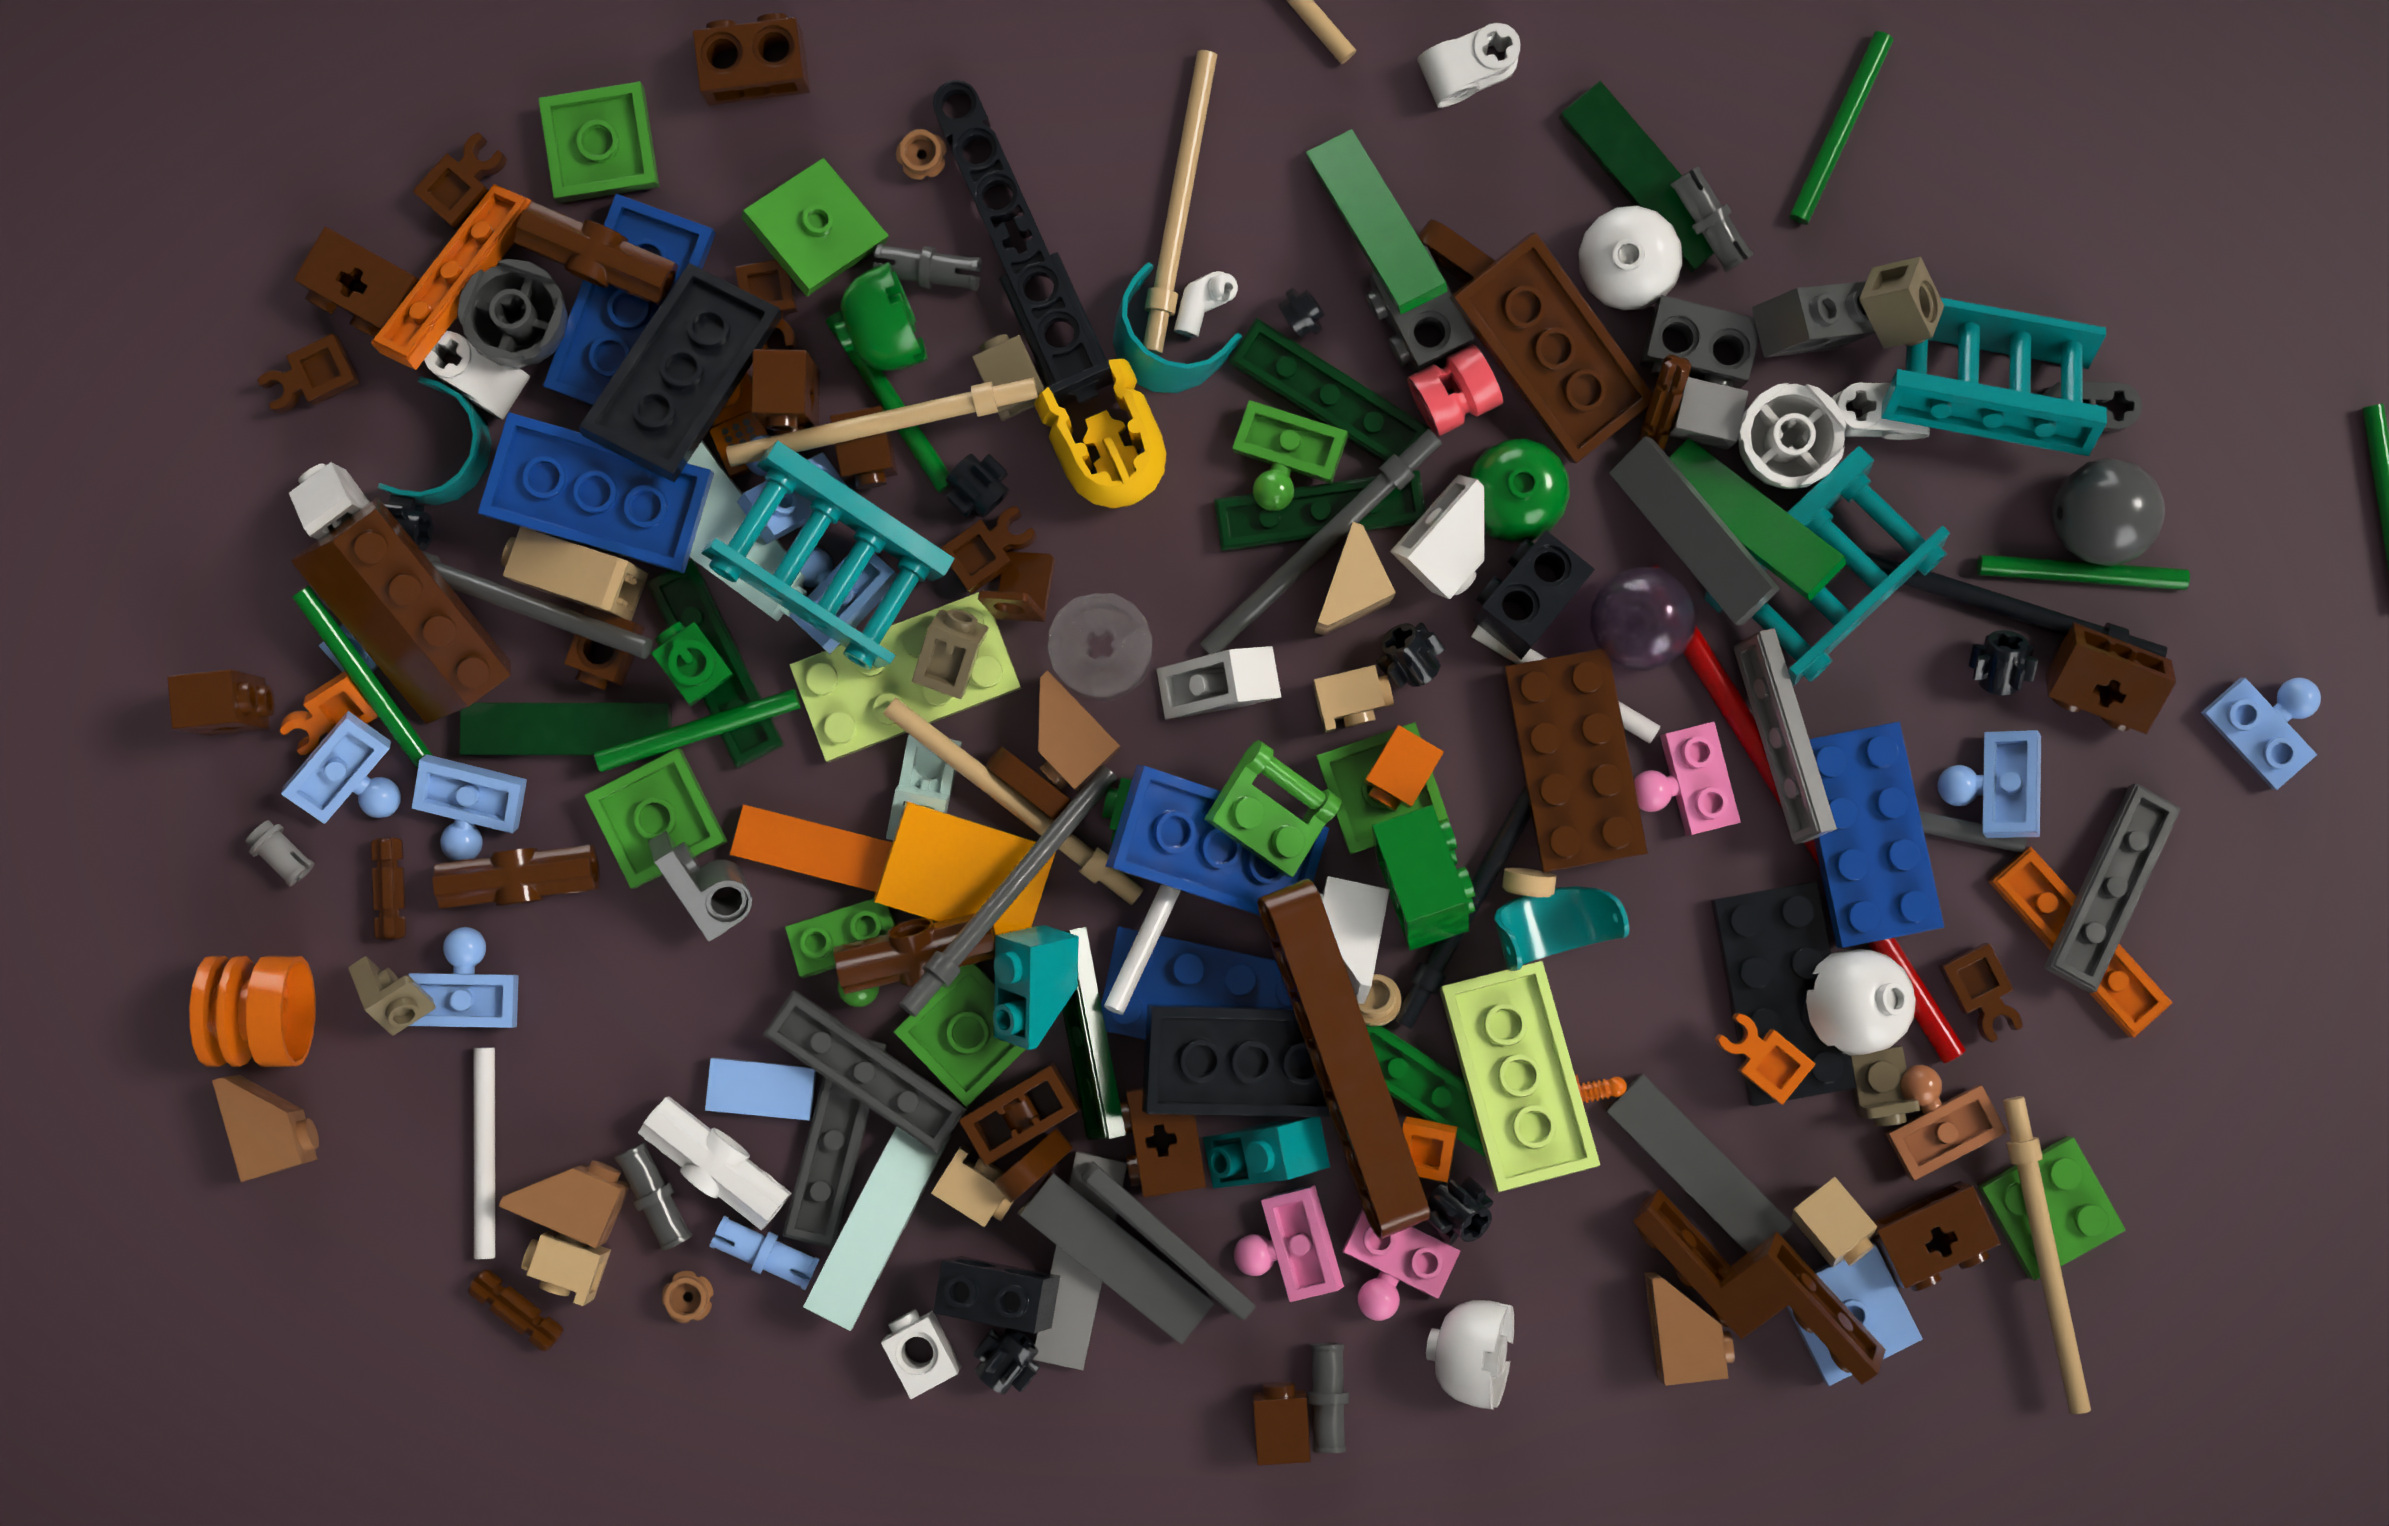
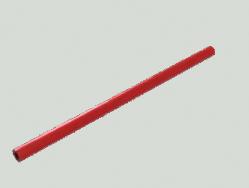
M1654 565L1636 577L1638 583L1782 808L1753 713L1659 565ZM1814 840L1804 842L1819 866ZM1890 938L1867 943L1872 951L1887 955L1906 971L1913 984L1916 999L1914 1018L1942 1062L1948 1063L1962 1055L1966 1051L1965 1047L1897 940Z

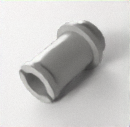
M267 820L260 824L247 837L245 842L251 847L249 853L253 857L260 855L286 881L285 883L291 887L297 881L299 882L314 867L315 863L311 859L309 860L282 834L284 827L281 824L274 826Z

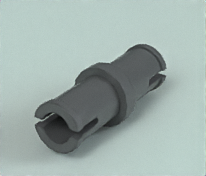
M1699 165L1670 184L1695 221V224L1691 227L1696 235L1703 234L1723 266L1724 272L1731 270L1742 263L1744 259L1746 260L1754 254L1730 219L1729 214L1732 213L1729 205L1727 203L1724 205L1720 203L1702 174Z
M878 244L874 257L895 260L896 263L891 265L892 272H896L899 279L917 281L920 287L929 289L932 288L933 284L968 288L973 291L978 290L981 277L963 275L959 271L981 272L982 261L980 257L973 258L937 253V249L930 246H924L922 251L885 246L884 244ZM874 262V263H873V268H875V267H877V266H880V265H883V264H882V263H875V262Z
M643 1142L621 1153L614 1159L619 1164L636 1197L632 1202L636 1211H643L660 1244L661 1251H666L689 1239L693 1234L686 1226L671 1196L675 1192L670 1182L664 1183L646 1148V1143Z
M1312 1343L1310 1346L1312 1349L1313 1391L1307 1392L1308 1404H1313L1312 1452H1346L1344 1404L1349 1403V1391H1344V1344Z

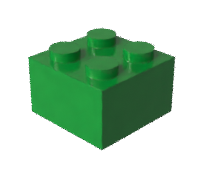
M1430 805L1373 824L1375 856L1386 887L1390 889L1389 895L1409 951L1468 932L1469 914L1475 912L1472 899L1475 897V892L1466 867L1456 869L1455 865L1458 864L1454 849H1457V843L1449 820L1446 818L1439 821L1434 806Z

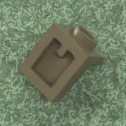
M939 610L928 627L912 682L962 699L966 692L979 648L986 638L989 627L978 623L976 617L965 611Z
M367 956L348 967L364 1010L392 1036L435 1009L432 997L410 976H403L398 979L391 969L380 970Z
M1891 1046L1888 1049L1864 1055H1850L1856 1083L1853 1094L1857 1116L1874 1119L1875 1126H1890L1907 1122L1905 1113L1920 1111L1919 1100L1905 1099L1901 1093V1079L1907 1071L1903 1046Z

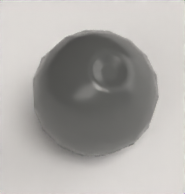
M2111 458L2087 462L2067 476L2062 482L2052 506L2053 525L2065 548L2083 561L2105 566L2130 562L2148 550L2159 536L2165 519V502L2156 480L2136 463Z

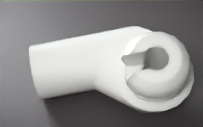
M1216 271L1189 283L1183 292L1174 332L1183 336L1198 338L1204 313L1231 301L1238 292L1236 279L1228 273Z

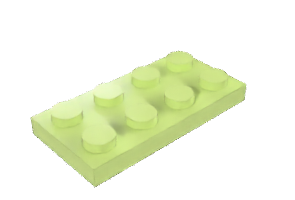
M979 592L891 625L879 644L896 655L891 664L881 668L872 666L870 670L865 669L849 660L843 654L846 649L843 645L837 646L831 654L823 651L789 664L826 762L829 763L907 733L883 714L895 697L931 724L1022 689L996 619L978 600ZM939 610L965 611L976 617L978 623L989 627L986 638L979 648L970 680L962 699L912 682L928 627Z
M1543 961L1524 965L1517 971L1504 970L1441 986L1439 989L1495 1193L1600 1166Z

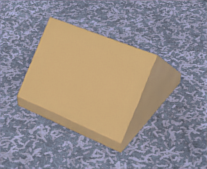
M1352 523L1314 630V633L1319 635L1329 634L1389 605L1396 594L1364 526L1359 523Z

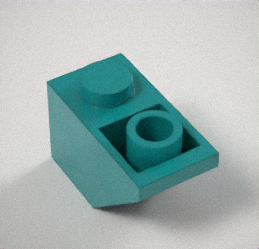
M1046 925L996 935L993 1012L995 1038L1027 1050L1038 1047L1078 987L1079 936Z
M1320 1117L1280 1120L1203 1137L1213 1189L1290 1180L1330 1167Z

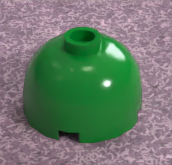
M889 262L856 277L845 289L841 300L843 320L835 323L838 337L845 352L856 350L865 364L881 371L894 372L928 361L923 338L916 339L914 334L916 331L915 323L917 322L896 272H892L891 264Z
M1528 439L1502 441L1485 450L1474 463L1469 473L1470 478L1477 479L1484 486V532L1493 539L1505 540L1511 543H1522L1528 538L1533 542L1540 538L1546 530L1550 532L1565 514L1570 498L1568 473L1560 458L1544 444Z

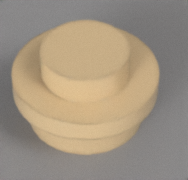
M1374 974L1372 986L1365 1004L1358 1003L1365 1025L1382 1026L1391 1022L1400 1011L1401 993L1392 979L1384 975Z

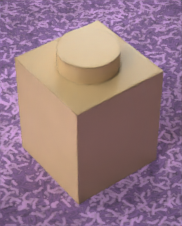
M1836 1177L1832 1178L1793 1209L1791 1219L1832 1268L1842 1260H1845L1851 1266L1874 1247L1869 1239L1875 1234L1876 1224Z

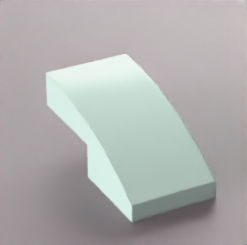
M908 734L899 785L895 789L886 835V839L889 840L894 839L906 801L947 813L956 773L954 768L910 734ZM952 740L959 747H961V741Z

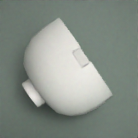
M1640 206L1617 207L1599 216L1585 232L1578 252L1580 274L1589 292L1604 305L1621 310H1642L1655 304L1661 295L1666 296L1676 285L1682 267L1681 242L1672 224L1658 212Z
M1789 383L1777 384L1757 396L1744 412L1738 432L1740 456L1749 472L1764 484L1781 489L1808 487L1830 474L1841 460L1844 452L1845 417L1835 400L1818 387L1808 384L1805 386Z
M1847 950L1830 954L1816 966L1813 974H1818L1815 980L1814 990H1807L1806 1004L1810 1023L1819 1039L1827 1046H1835L1840 1051H1844L1842 1052L1843 1054L1864 1055L1890 1048L1908 1031L1914 1019L1916 1005L1913 984L1906 971L1890 957L1871 950Z
M1472 1300L1459 1304L1445 1316L1441 1329H1431L1427 1341L1426 1359L1435 1361V1373L1439 1384L1455 1400L1484 1409L1494 1410V1407L1497 1408L1505 1390L1511 1362L1506 1361L1507 1341L1513 1344L1514 1339L1513 1306L1494 1301Z

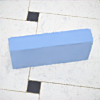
M710 1058L705 1111L810 1121L812 1120L817 1071L808 1066Z

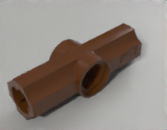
M531 201L530 205L523 210L516 225L514 243L517 246L564 265L565 270L594 285L608 288L611 285L648 303L661 306L675 284L678 265L675 262L628 243L626 237L599 223L585 220L584 223H581L558 211L548 209L541 204L539 205Z
M594 845L538 851L537 848H525L490 853L489 858L463 859L434 864L432 882L434 896L437 899L439 909L496 902V906L541 901L543 896L565 895L599 889L600 869Z
M975 913L933 923L932 920L927 918L912 919L893 926L886 935L834 947L833 954L836 972L844 993H853L898 981L905 986H914L925 973L922 967L936 951L943 952ZM994 925L958 967L995 958L996 933Z

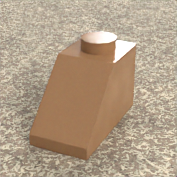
M1047 670L1040 677L1038 752L1047 760L1040 769L1060 790L1069 783L1077 792L1102 765L1104 766L1121 750V747Z
M241 1075L212 1080L240 1182L318 1160L315 1149L319 1147L318 1132L313 1121L310 1118L306 1119L302 1108Z
M592 1160L590 1166L582 1164L503 1196L499 1207L597 1248L607 1242L630 1185L619 1179L621 1171Z
M1655 1271L1645 1272L1657 1378L1665 1386L1728 1379L1727 1363H1734L1735 1361L1734 1345L1730 1331H1723L1722 1325Z

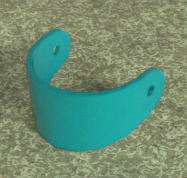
M1148 262L1132 278L1123 295L1115 320L1112 342L1117 359H1125L1130 363L1137 379L1136 384L1152 392L1179 393L1201 385L1220 369L1238 346L1243 336L1239 333L1235 334L1223 349L1211 358L1190 364L1167 361L1149 351L1134 335L1127 317L1128 304L1154 268V265Z
M419 376L417 382L457 398L468 413L473 433L470 455L459 473L440 487L416 492L400 490L379 483L377 488L396 496L415 498V503L440 505L458 500L477 485L488 466L492 443L488 423L474 403L441 382Z
M1593 887L1555 888V893L1551 897L1520 896L1508 901L1497 909L1494 916L1508 971L1520 970L1523 964L1567 950L1603 941L1625 938L1629 935L1630 930L1627 913L1621 901L1610 892Z

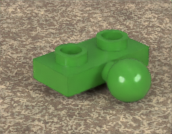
M1249 400L1232 449L1236 454L1271 464L1270 470L1263 472L1256 479L1253 486V495L1257 504L1263 509L1280 511L1286 508L1294 497V484L1290 478L1291 471L1332 484L1348 438V431Z
M873 898L786 926L785 929L799 976L804 979L836 968L833 954L834 947L886 935L896 924L891 907L876 903ZM839 980L837 987L841 999L846 1004L853 1007H864L875 1000L880 986L848 994L844 993Z

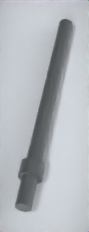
M1428 428L1399 457L1393 454L1379 467L1382 472L1200 643L1209 654L1218 653L1225 649L1350 531L1353 522L1359 523L1396 487L1399 490L1403 489L1415 477L1412 472L1443 444L1438 437Z
M422 551L453 590L646 659L651 653L653 641L650 638L440 563L438 556Z
M1102 765L946 949L943 952L936 951L922 967L925 973L899 1003L908 1014L916 1017L941 986L948 988L960 974L961 970L958 966L1117 780L1116 775L1109 768Z

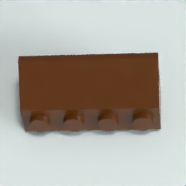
M378 497L291 559L293 565L426 724L469 707L511 676L510 659Z

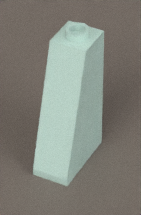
M702 440L688 461V464L709 469L714 472V476L689 557L776 621H779L783 614L790 617L789 615L792 612L740 578L734 583L715 573L709 567L712 560L701 554L706 544L715 538L728 545L746 517V514L737 503L743 493ZM759 535L746 558L773 575L787 551L778 539L766 544L761 535ZM800 571L791 587L807 596V591L803 589L805 576Z

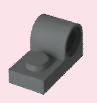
M667 831L648 841L655 864L708 942L727 932L729 928L741 922L748 915L752 908V896L742 869L734 862L715 860L700 867L688 845L682 842L676 846ZM720 888H735L734 892L725 898L712 897Z

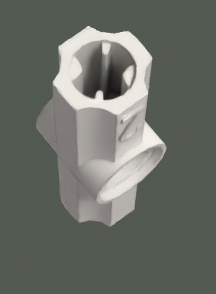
M669 1096L665 1097L651 1112L638 1132L646 1141L658 1148L661 1153L681 1167L680 1172L690 1183L710 1197H720L760 1230H763L792 1194L770 1174L748 1159L750 1157L749 1153L734 1139L716 1128L710 1129Z

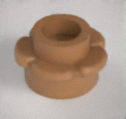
M916 129L909 132L898 144L896 159L899 164L903 165V172L908 177L922 180L925 176L935 177L945 167L944 155L947 153V148L940 136L932 134L925 129ZM919 151H925L927 153L925 159H919L917 157Z
M681 1271L675 1274L672 1278L673 1281L667 1283L662 1291V1303L666 1307L669 1316L680 1323H688L691 1319L699 1321L706 1317L712 1308L710 1298L714 1294L710 1281L704 1276H696L693 1271ZM685 1292L692 1293V1301L687 1302L684 1300Z

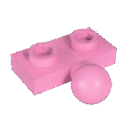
M1715 721L1660 735L1670 776L1666 777L1661 772L1648 770L1635 777L1634 783L1639 808L1647 812H1656L1666 807L1671 797L1676 796L1686 836L1741 823Z
M1311 1185L1267 1196L1262 1199L1261 1203L1272 1240L1260 1234H1249L1241 1238L1234 1249V1261L1238 1269L1249 1276H1260L1268 1272L1273 1266L1274 1261L1278 1260L1289 1302L1339 1291L1343 1288L1344 1284L1316 1186Z
M1363 1208L1342 1250V1253L1380 1271L1378 1277L1367 1281L1358 1293V1305L1361 1312L1369 1319L1375 1321L1386 1320L1397 1311L1400 1297L1396 1286L1399 1281L1435 1299H1439L1461 1252L1414 1227H1409L1384 1239H1379L1373 1232Z

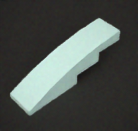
M896 1127L803 1306L804 1308L849 1331L853 1329L902 1231L906 1228L952 1134H950L939 1152L935 1153L911 1135Z

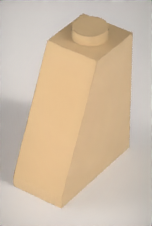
M520 527L517 537L512 536L509 538L501 559L502 566H505L503 576L514 582L583 606H591L632 621L648 577V573L627 560Z

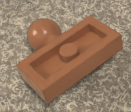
M1915 1065L1909 1067L1903 1074L1900 1089L1905 1099L1919 1100V1106L1923 1114L1886 1132L1885 1135L1910 1180L1915 1181L2006 1134L2007 1130L1982 1085H1976L1942 1103L1939 1098L1942 1091V1081L1938 1073L1929 1066Z

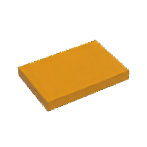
M906 801L874 897V902L937 922L974 914L1036 841ZM1055 853L994 924L996 935L1032 927Z

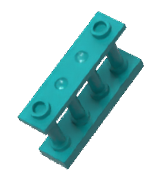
M1940 297L1944 304V309L1933 338L1917 345H1906V369L1896 370L1882 401L1881 418L2089 456L2107 424V407L2083 403V368L2089 369L2106 337V327ZM1928 340L1958 345L1957 380L1927 374ZM1980 349L2009 354V389L1979 384ZM2031 359L2061 364V399L2031 393Z
M777 440L767 448L757 464V467L767 473L765 475L767 484L728 545L715 538L706 544L701 554L712 560L709 567L721 577L734 583L740 578L846 647L843 654L855 664L869 670L872 666L877 668L891 664L896 655L879 644L917 582H924L926 579L932 582L945 576L955 558ZM795 491L812 502L809 506L812 513L772 575L746 558L785 494L791 495ZM839 520L856 532L853 536L856 543L817 604L792 588L791 585L830 523L836 524ZM884 550L899 560L897 566L900 571L861 633L835 615L874 552L881 553Z
M1860 446L1851 452L1787 513L1844 555L1846 565L1872 592L1855 608L1849 611L1824 587L1809 602L1834 627L1813 647L1767 602L1752 616L1764 630L1775 628L1780 646L1796 661L1788 671L1793 686L1803 677L1809 682L1816 679L1833 661L1828 654L1916 571L1919 570L1925 576L1947 555L1942 547L1950 532L1943 525L1931 537L1925 540L1869 486L1871 480L1867 476L1870 473L1874 459ZM1843 498L1848 503L1855 501L1910 554L1889 576L1831 521L1834 516L1829 511ZM1760 564V566L1766 571L1767 568ZM1706 590L1704 600L1720 614L1723 609Z

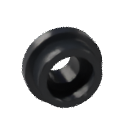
M1294 288L1289 289L1286 292L1287 298L1278 304L1289 324L1302 338L1311 331L1314 334L1319 333L1322 330V326L1318 320L1325 315L1320 305L1308 290L1299 294Z

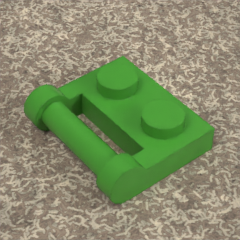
M1257 740L1244 753L1204 820L1282 875L1293 878L1325 824L1337 814L1342 801L1341 798L1330 790L1325 789L1321 791L1276 759L1273 756L1274 751L1272 748ZM1259 773H1262L1309 807L1302 820L1252 785Z

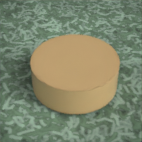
M1505 868L1502 888L1509 893L1517 895L1551 897L1555 893L1557 875L1550 872L1542 873L1541 870Z

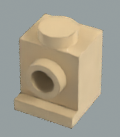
M1375 665L1314 679L1312 683L1324 734L1336 730V720L1344 719L1345 728L1369 723L1376 720L1374 711L1394 705L1387 675L1378 677Z
M963 1144L931 1194L985 1228L992 1216L1002 1221L1013 1202L1010 1203L993 1183L1004 1172L992 1163L985 1166L980 1157L976 1163L968 1160L967 1158L972 1149Z
M550 1230L541 1234L539 1240H531L526 1249L521 1268L528 1271L527 1276L541 1280L539 1288L560 1296H569L571 1291L576 1292L573 1303L584 1306L595 1298L611 1249L602 1246L594 1248L557 1231Z

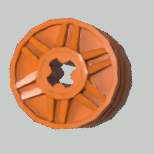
M226 956L205 957L197 968L192 984L189 1005L192 1046L198 1061L205 1067H219L227 1063L232 1067H240L248 1064L251 1057L261 1067H296L303 1064L311 1047L316 1018V994L313 975L308 962L302 956L260 957L256 965L247 956L231 957V959Z

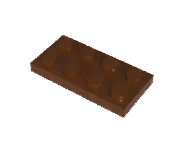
M1536 232L1529 233L1449 297L1570 463L1577 464L1649 406L1653 393Z
M1602 648L1505 666L1503 668L1542 873L1648 854L1609 649Z

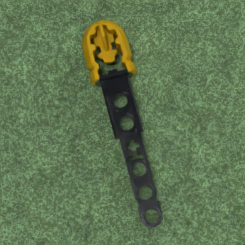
M948 81L941 85L934 94V112L948 144H952L954 158L1005 269L1006 274L1001 276L999 280L1047 384V388L1035 399V408L1042 423L1052 427L1049 439L1067 479L1078 494L1095 505L1115 509L1133 505L1153 492L1164 474L1166 449L1160 429L1144 394L1134 390L1137 379L1130 363L1125 359H1106L1059 253L1049 254L998 138L995 132L989 128L991 125L977 92L965 81ZM953 95H964L972 102L968 114L958 119L945 115L943 106L946 100ZM978 139L988 142L992 147L988 160L980 164H972L965 160L963 152L968 143ZM1004 185L1013 194L1009 205L999 210L987 207L983 201L986 191L992 186ZM1013 218L1022 238L1032 237L1026 242L1027 251L1018 254L1014 247L1005 249V247L1011 244V238L1005 222H1009ZM993 224H1000L996 228H994ZM1036 276L1047 277L1054 284L1050 297L1040 302L1032 301L1024 292L1027 282ZM1066 322L1072 326L1075 333L1070 344L1057 348L1047 343L1045 334L1053 323ZM1114 383L1113 389L1119 407L1127 411L1131 419L1127 426L1132 445L1124 446L1119 434L1126 429L1124 422L1112 419L1107 410L1085 419L1088 430L1083 438L1084 443L1075 444L1071 435L1073 428L1066 409L1061 406L1074 400H1078L1081 405L1099 397L1097 390ZM1088 446H1096L1100 458L1093 463L1097 471L1095 474L1090 472L1093 466L1087 449ZM1143 448L1144 452L1138 455L1136 449Z

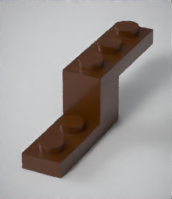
M1660 1189L1643 1201L1633 1220L1638 1227L1642 1239L1651 1248L1660 1250L1674 1266L1675 1273L1681 1282L1689 1288H1694L1710 1305V1310L1716 1320L1724 1327L1731 1328L1741 1340L1789 1305L1798 1324L1809 1333L1814 1332L1829 1349L1832 1360L1842 1371L1850 1372L1861 1385L1879 1373L1886 1349L1778 1232L1730 1266Z

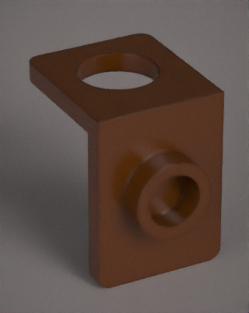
M1007 552L1006 554L1013 565L1001 573L998 591H979L978 600L995 619L1045 622L1055 558L1050 553Z

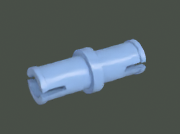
M725 1215L709 1246L753 1265L751 1270L758 1274L765 1270L800 1286L803 1290H806L820 1260L817 1257L814 1258L777 1241L778 1235L770 1231L765 1236L730 1220Z

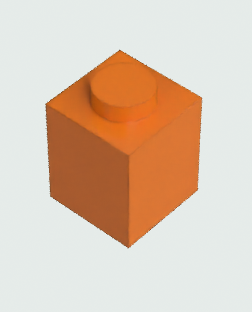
M1398 725L1363 781L1372 787L1368 796L1393 811H1396L1400 804L1409 809L1413 806L1444 751Z

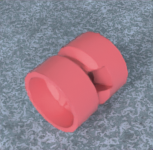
M1474 344L1448 356L1445 367L1442 369L1432 364L1407 378L1408 386L1417 408L1428 427L1431 428V431L1437 437L1463 425L1466 414L1470 413L1475 417H1479L1503 404V396L1494 373L1481 351ZM1453 389L1454 393L1448 395L1447 391Z

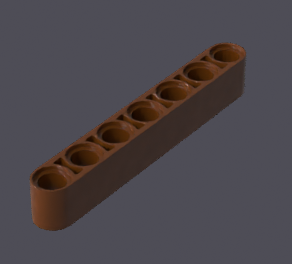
M1305 879L1259 897L1257 905L1263 926L1364 1213L1373 1232L1379 1239H1384L1430 1219V1209L1317 888L1310 879Z

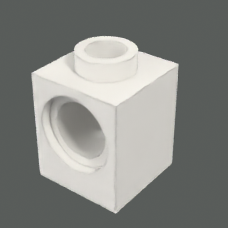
M915 1309L888 1324L892 1333L886 1335L881 1344L910 1399L959 1373L962 1365L933 1310L920 1317ZM913 1337H922L929 1341L933 1348V1358L923 1363L913 1361L906 1352L907 1340Z

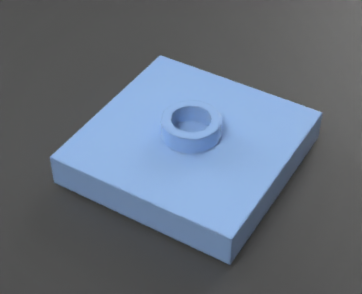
M1872 1243L1874 1247L1853 1265L1849 1266L1845 1260H1842L1833 1268L1828 1263L1814 1270V1272L1886 1349L1883 1357L1885 1359L1923 1340L1876 1244ZM1788 1305L1787 1308L1825 1384L1831 1386L1851 1376L1850 1372L1842 1371L1834 1363L1829 1349L1814 1332L1809 1333L1798 1324L1791 1307Z

